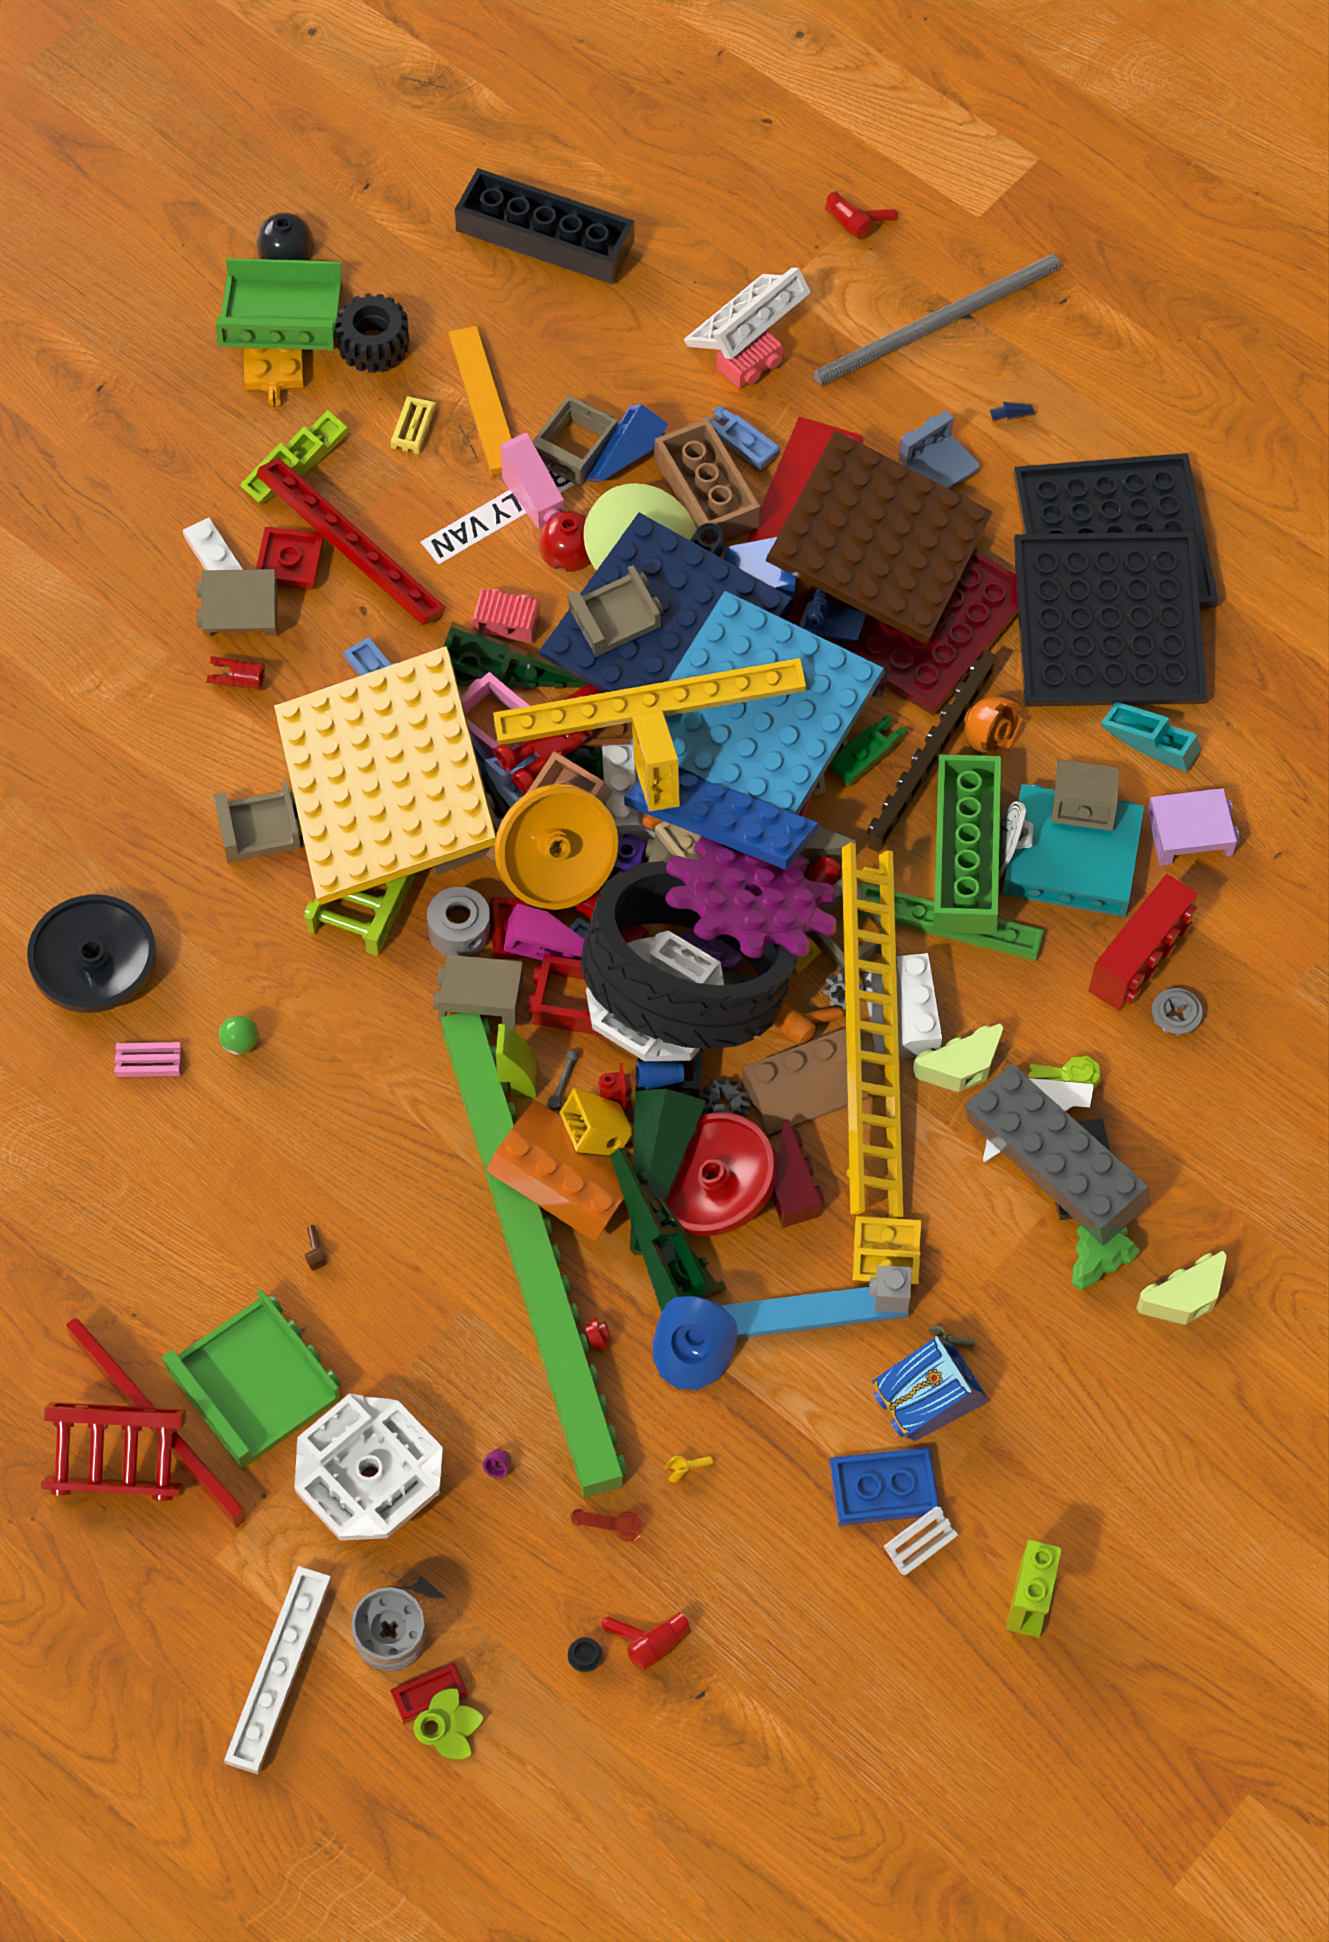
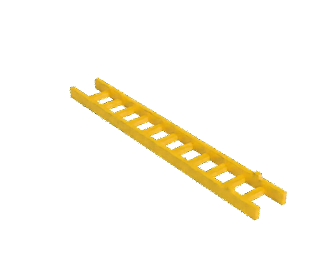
M850 842L842 847L849 1169H847V1177L850 1178V1214L857 1215L865 1211L864 1186L888 1190L889 1218L900 1219L903 1218L893 851L887 850L879 855V869L864 867L862 870H857L856 843ZM857 880L880 885V904L857 899ZM857 910L880 914L881 934L859 930ZM858 940L881 944L882 964L859 960ZM859 970L882 974L883 994L859 990ZM860 1001L883 1005L884 1025L861 1021ZM860 1031L884 1035V1054L861 1050ZM861 1061L885 1065V1086L862 1082ZM862 1093L885 1096L886 1117L862 1113ZM863 1124L886 1127L887 1148L863 1144ZM864 1155L887 1159L888 1174L885 1176V1179L864 1176Z

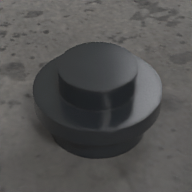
M591 1638L575 1640L568 1649L569 1664L578 1672L588 1673L594 1671L602 1661L600 1645Z

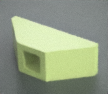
M1001 1023L992 1027L989 1025L983 1026L976 1030L973 1035L964 1039L961 1037L952 1039L945 1047L933 1051L930 1049L922 1052L914 1060L912 1072L914 1077L955 1092H961L986 1081L1003 1032Z
M1224 1251L1214 1256L1211 1253L1206 1254L1196 1261V1266L1186 1271L1184 1268L1175 1271L1168 1277V1281L1159 1286L1156 1283L1149 1285L1141 1291L1136 1309L1140 1314L1187 1325L1212 1311L1218 1298L1227 1255Z

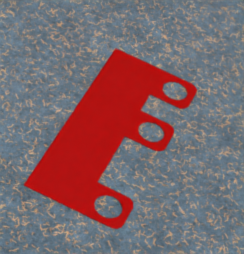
M799 416L761 505L759 527L751 530L746 542L775 538L779 535L835 430L852 437L861 444L863 443V437L857 433Z

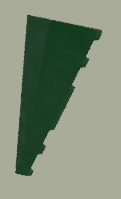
M453 621L451 622L443 647H447L450 653L459 686H469L476 679H482L489 672L510 688L554 687L555 689H564L565 687L582 688L588 685V683L539 655Z
M669 1089L635 1091L633 1168L637 1173L644 1172L648 1178L645 1185L655 1198L661 1196L666 1203L686 1159L684 1154L691 1138H695L698 1131L696 1126L702 1112L707 1110V1102L705 1100ZM631 1221L630 1251L634 1255H642Z
M619 1148L613 1152L610 1157L661 1312L665 1305L674 1297L692 1295L707 1299L727 1289L722 1280L716 1282L706 1268L709 1262L705 1256L698 1257L688 1241L690 1238L689 1234L662 1197L658 1196L655 1198L645 1185L648 1178L644 1172L637 1173L627 1157L628 1150L626 1148Z

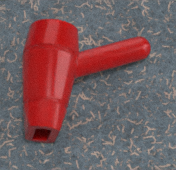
M837 191L828 195L825 210L832 214L840 225L857 239H863L870 233L873 228V222L892 221L898 217V212L895 209L863 211L846 201Z
M680 1612L667 1620L666 1623L664 1622L647 1632L611 1617H605L601 1622L604 1630L633 1641L627 1647L628 1656L632 1663L641 1670H645L660 1661L679 1641L691 1633L688 1620Z

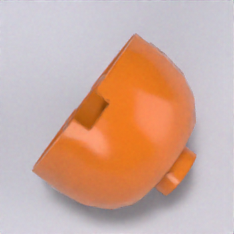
M1002 697L982 699L970 708L965 715L964 722L967 742L983 756H1001L998 753L1004 746L1009 751L1014 745L1021 729L1022 719L1017 717V710L1022 711L1021 707L1017 703Z

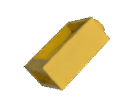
M663 711L632 715L634 765L648 810L656 811L680 807L678 757Z

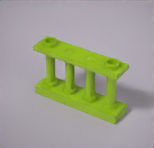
M417 872L386 882L385 884H387L388 889L385 896L380 895L378 898L363 892H357L342 898L374 909L376 915L373 921H368L367 924L326 910L330 902L320 905L317 898L314 902L310 901L304 914V919L307 920L308 932L315 934L320 922L362 935V939L365 940L367 953L379 956Z

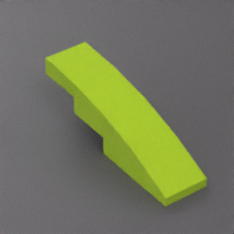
M327 410L309 430L304 426L285 446L279 443L240 486L261 505L277 494L256 476L260 466L280 458L301 477L324 458L351 431Z

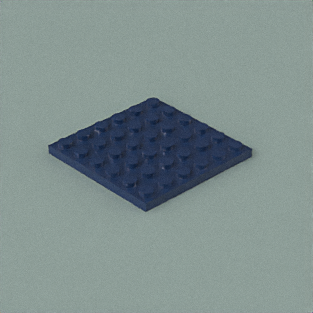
M638 512L580 594L584 596L627 576L628 567L634 565L638 574L644 573L650 589H648L652 598L657 597L663 608V614L660 615L661 627L595 657L571 611L568 610L539 650V654L544 659L603 693L668 682L724 591L782 618L791 605L792 598Z

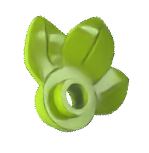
M446 1689L437 1693L431 1700L429 1710L420 1713L414 1722V1733L417 1739L423 1744L434 1745L440 1755L448 1759H464L471 1756V1749L465 1737L472 1734L483 1721V1715L475 1709L467 1706H458L459 1694L457 1689ZM435 1721L438 1724V1731L435 1734L426 1733L424 1729L426 1722Z

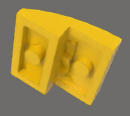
M856 1216L852 1281L870 1282V1277H876L878 1266L911 1267V1285H919L921 1220Z

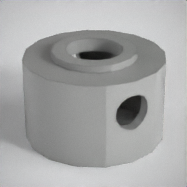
M451 887L441 891L431 900L427 908L428 935L433 948L441 955L446 957L447 955L473 957L486 947L490 939V909L485 898L477 891L467 887ZM453 909H467L471 913L469 919L461 924L452 923L446 917V913Z

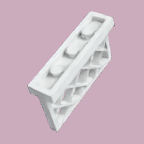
M791 268L784 275L762 274L688 335L684 339L687 347L718 349L722 351L725 358L732 359L811 293L800 269Z

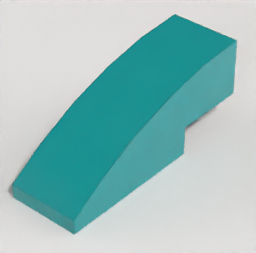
M1120 702L1114 703L1101 722L1105 730L1134 749L1187 772L1201 751L1198 734L1171 726L1168 717Z

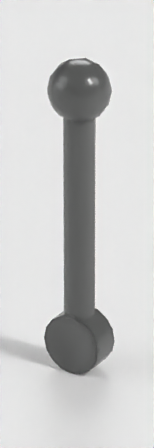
M569 1050L566 1054L567 1063L555 1095L548 1101L549 1108L552 1110H558L561 1107V1094L573 1062L579 1058L576 1050Z

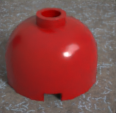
M563 511L556 513L545 522L540 532L539 551L543 560L550 567L556 570L557 567L566 568V572H575L591 564L584 544V525L587 517L575 511Z

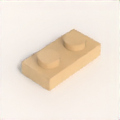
M665 821L655 826V834L673 856H682L692 860L700 859L694 851V845L701 838L700 835Z

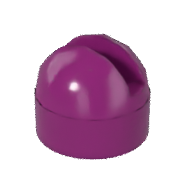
M494 1449L487 1454L483 1460L482 1467L490 1477L501 1479L509 1472L512 1459L507 1451Z

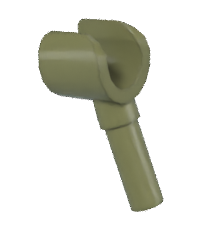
M937 1325L929 1328L931 1335L942 1336V1339L953 1345L971 1347L975 1345L974 1338L946 1335L945 1329Z

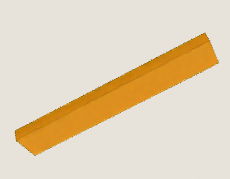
M477 326L450 331L449 340L491 476L501 474V445L510 441L511 435Z

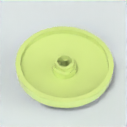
M646 484L620 485L604 493L589 511L584 525L585 549L593 567L597 571L638 512L688 540H691L697 531L692 517L677 499L659 488Z

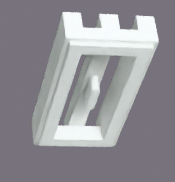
M934 1507L884 1545L885 1550L902 1575H907L958 1536L956 1531L950 1527L951 1523L943 1516L944 1512L941 1507ZM935 1519L937 1520L938 1524L897 1554L895 1549ZM941 1531H944L942 1535L936 1538L933 1542H931L929 1545H927L925 1548H923L921 1551H919L905 1563L902 1562L904 1559H906L908 1556H910L912 1553L918 1550L921 1546H923L925 1543H927Z

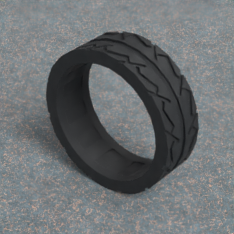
M664 861L641 863L625 869L627 871L624 873L620 871L609 879L599 893L601 898L597 897L584 940L580 965L583 978L592 995L610 1014L613 1013L616 1019L639 1033L656 1040L659 1038L665 1043L686 1048L710 1049L709 1047H715L720 1049L735 1047L754 1040L753 1037L756 1035L761 1036L772 1027L779 1014L778 1009H781L798 956L788 952L782 945L769 943L764 946V953L761 957L750 958L741 952L740 943L735 937L722 934L716 938L733 947L747 959L758 974V978L740 984L711 985L675 977L643 960L628 946L620 932L642 924L657 923L681 925L694 929L695 924L701 919L700 915L691 909L673 908L665 900L667 893L673 887L685 886L686 884L666 871L667 863Z

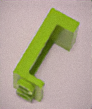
M1032 1540L1027 1541L1019 1565L1006 1630L1037 1638L1040 1637L1044 1616L1048 1613L1061 1555L1060 1547Z

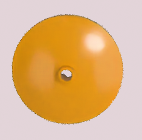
M567 784L543 786L520 798L503 818L495 840L496 866L501 879L508 889L525 903L548 910L565 909L575 906L596 893L609 877L618 852L617 828L607 807L588 791Z

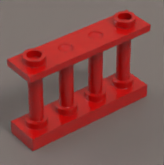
M50 1402L45 1407L44 1421L54 1422L53 1426L57 1427L55 1476L47 1475L41 1482V1489H50V1493L54 1495H69L71 1491L152 1495V1499L156 1501L173 1500V1496L177 1497L182 1491L183 1483L170 1482L172 1433H175L176 1429H181L185 1424L186 1409ZM74 1423H87V1428L91 1429L89 1478L68 1477L71 1427H74ZM108 1425H122L121 1430L125 1431L122 1480L102 1479L104 1430L108 1429ZM142 1427H156L155 1432L159 1433L156 1482L136 1481L138 1431H141Z

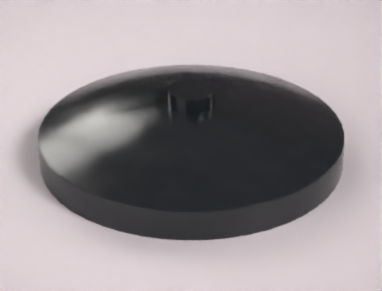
M82 895L56 905L39 920L29 939L27 959L34 983L48 1000L67 1010L95 1013L116 1008L132 999L143 989L152 975L155 966L156 944L148 921L131 904L108 895Z

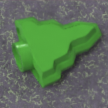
M1079 1225L1076 1233L1080 1239L1075 1248L1079 1258L1073 1266L1072 1286L1083 1291L1096 1284L1104 1273H1115L1122 1264H1131L1140 1253V1250L1127 1237L1129 1231L1126 1227L1103 1246L1084 1227Z

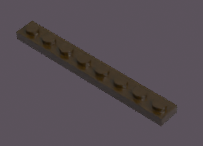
M986 650L980 660L975 659L968 671L969 678L966 682L961 681L954 693L955 700L952 704L947 703L943 708L939 718L941 722L937 727L932 726L925 739L927 744L923 750L917 749L911 760V769L908 773L904 771L899 777L896 784L898 789L894 796L889 794L881 808L883 813L880 818L874 817L867 829V834L870 835L868 848L878 853L880 852L936 764L939 754L943 753L965 718L967 711L972 707L993 674L997 655Z

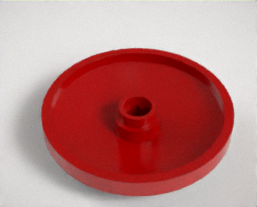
M710 1113L700 1116L696 1126L698 1131L695 1138H691L684 1154L686 1159L666 1203L686 1232L696 1236L722 1235L734 1231L751 1221L770 1199L778 1172L774 1148L764 1132L755 1123L736 1114Z

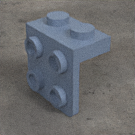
M946 410L938 416L930 417L923 426L915 431L910 430L902 437L899 461L911 470L951 489L979 470V463L952 436L954 417Z

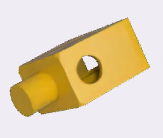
M574 1088L559 1113L576 1152L610 1156L617 1149L624 1148L627 1142L634 1143V1123L628 1122L619 1103Z

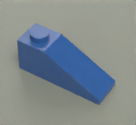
M642 404L630 405L586 479L589 482L603 481L655 448V438L665 435L664 431L668 423Z

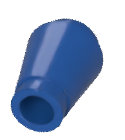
M637 1061L635 1064L637 1087H644L645 1090L683 1082L684 1080L682 1063Z

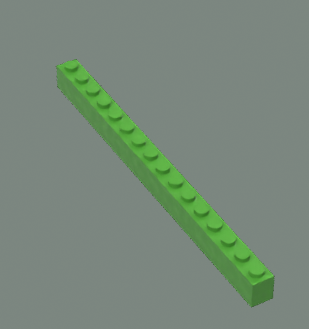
M456 1013L441 1017L444 1041L583 1498L622 1488L623 1475L627 1474L625 1461L622 1454L616 1456L613 1444L618 1443L613 1424L607 1425L604 1414L608 1413L606 1400L603 1393L597 1395L594 1384L599 1382L594 1363H587L585 1353L589 1352L587 1339L584 1333H578L576 1323H580L578 1310L575 1303L569 1304L566 1295L571 1293L567 1275H560L557 1266L562 1263L557 1244L551 1246L548 1235L553 1234L548 1215L542 1217L539 1205L485 1171L495 1151L513 1128V1121L517 1120L513 1102H507L504 1093L508 1092L507 1082H497V1069L495 1066L497 1065L496 1047H490L487 1037H491L487 1018L481 1019L480 1014Z

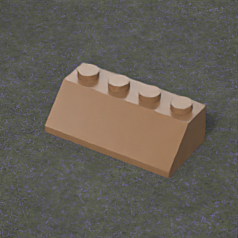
M846 1028L743 1067L742 1085L749 1092L750 1102L767 1137L781 1133L784 1120L789 1119L791 1127L794 1128L848 1107ZM860 1031L861 1050L875 1053L866 1032ZM861 1061L862 1082L884 1086L879 1065ZM862 1093V1101L876 1095Z

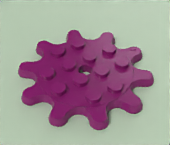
M701 837L694 845V851L700 857L699 860L673 856L666 864V871L686 884L685 886L673 887L665 897L667 904L676 909H691L700 915L701 919L694 926V932L698 937L706 940H712L722 934L735 937L740 943L741 952L747 957H761L764 953V946L769 943L782 945L795 956H806L810 951V945L804 933L816 932L821 935L831 936L837 931L836 919L817 907L819 905L832 904L836 898L835 889L828 883L812 882L803 876L807 869L806 858L801 854L797 856L787 869H783L738 850L725 848L708 838Z

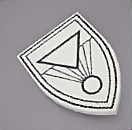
M1013 802L1000 822L999 879L1009 864L1015 849L1032 847L1034 824L1024 819L1026 808L1022 802ZM1022 831L1025 837L1021 838L1020 841H1018L1020 833Z

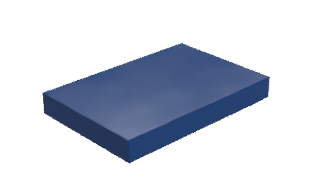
M930 1447L829 1459L838 1526L923 1517L934 1507H939Z

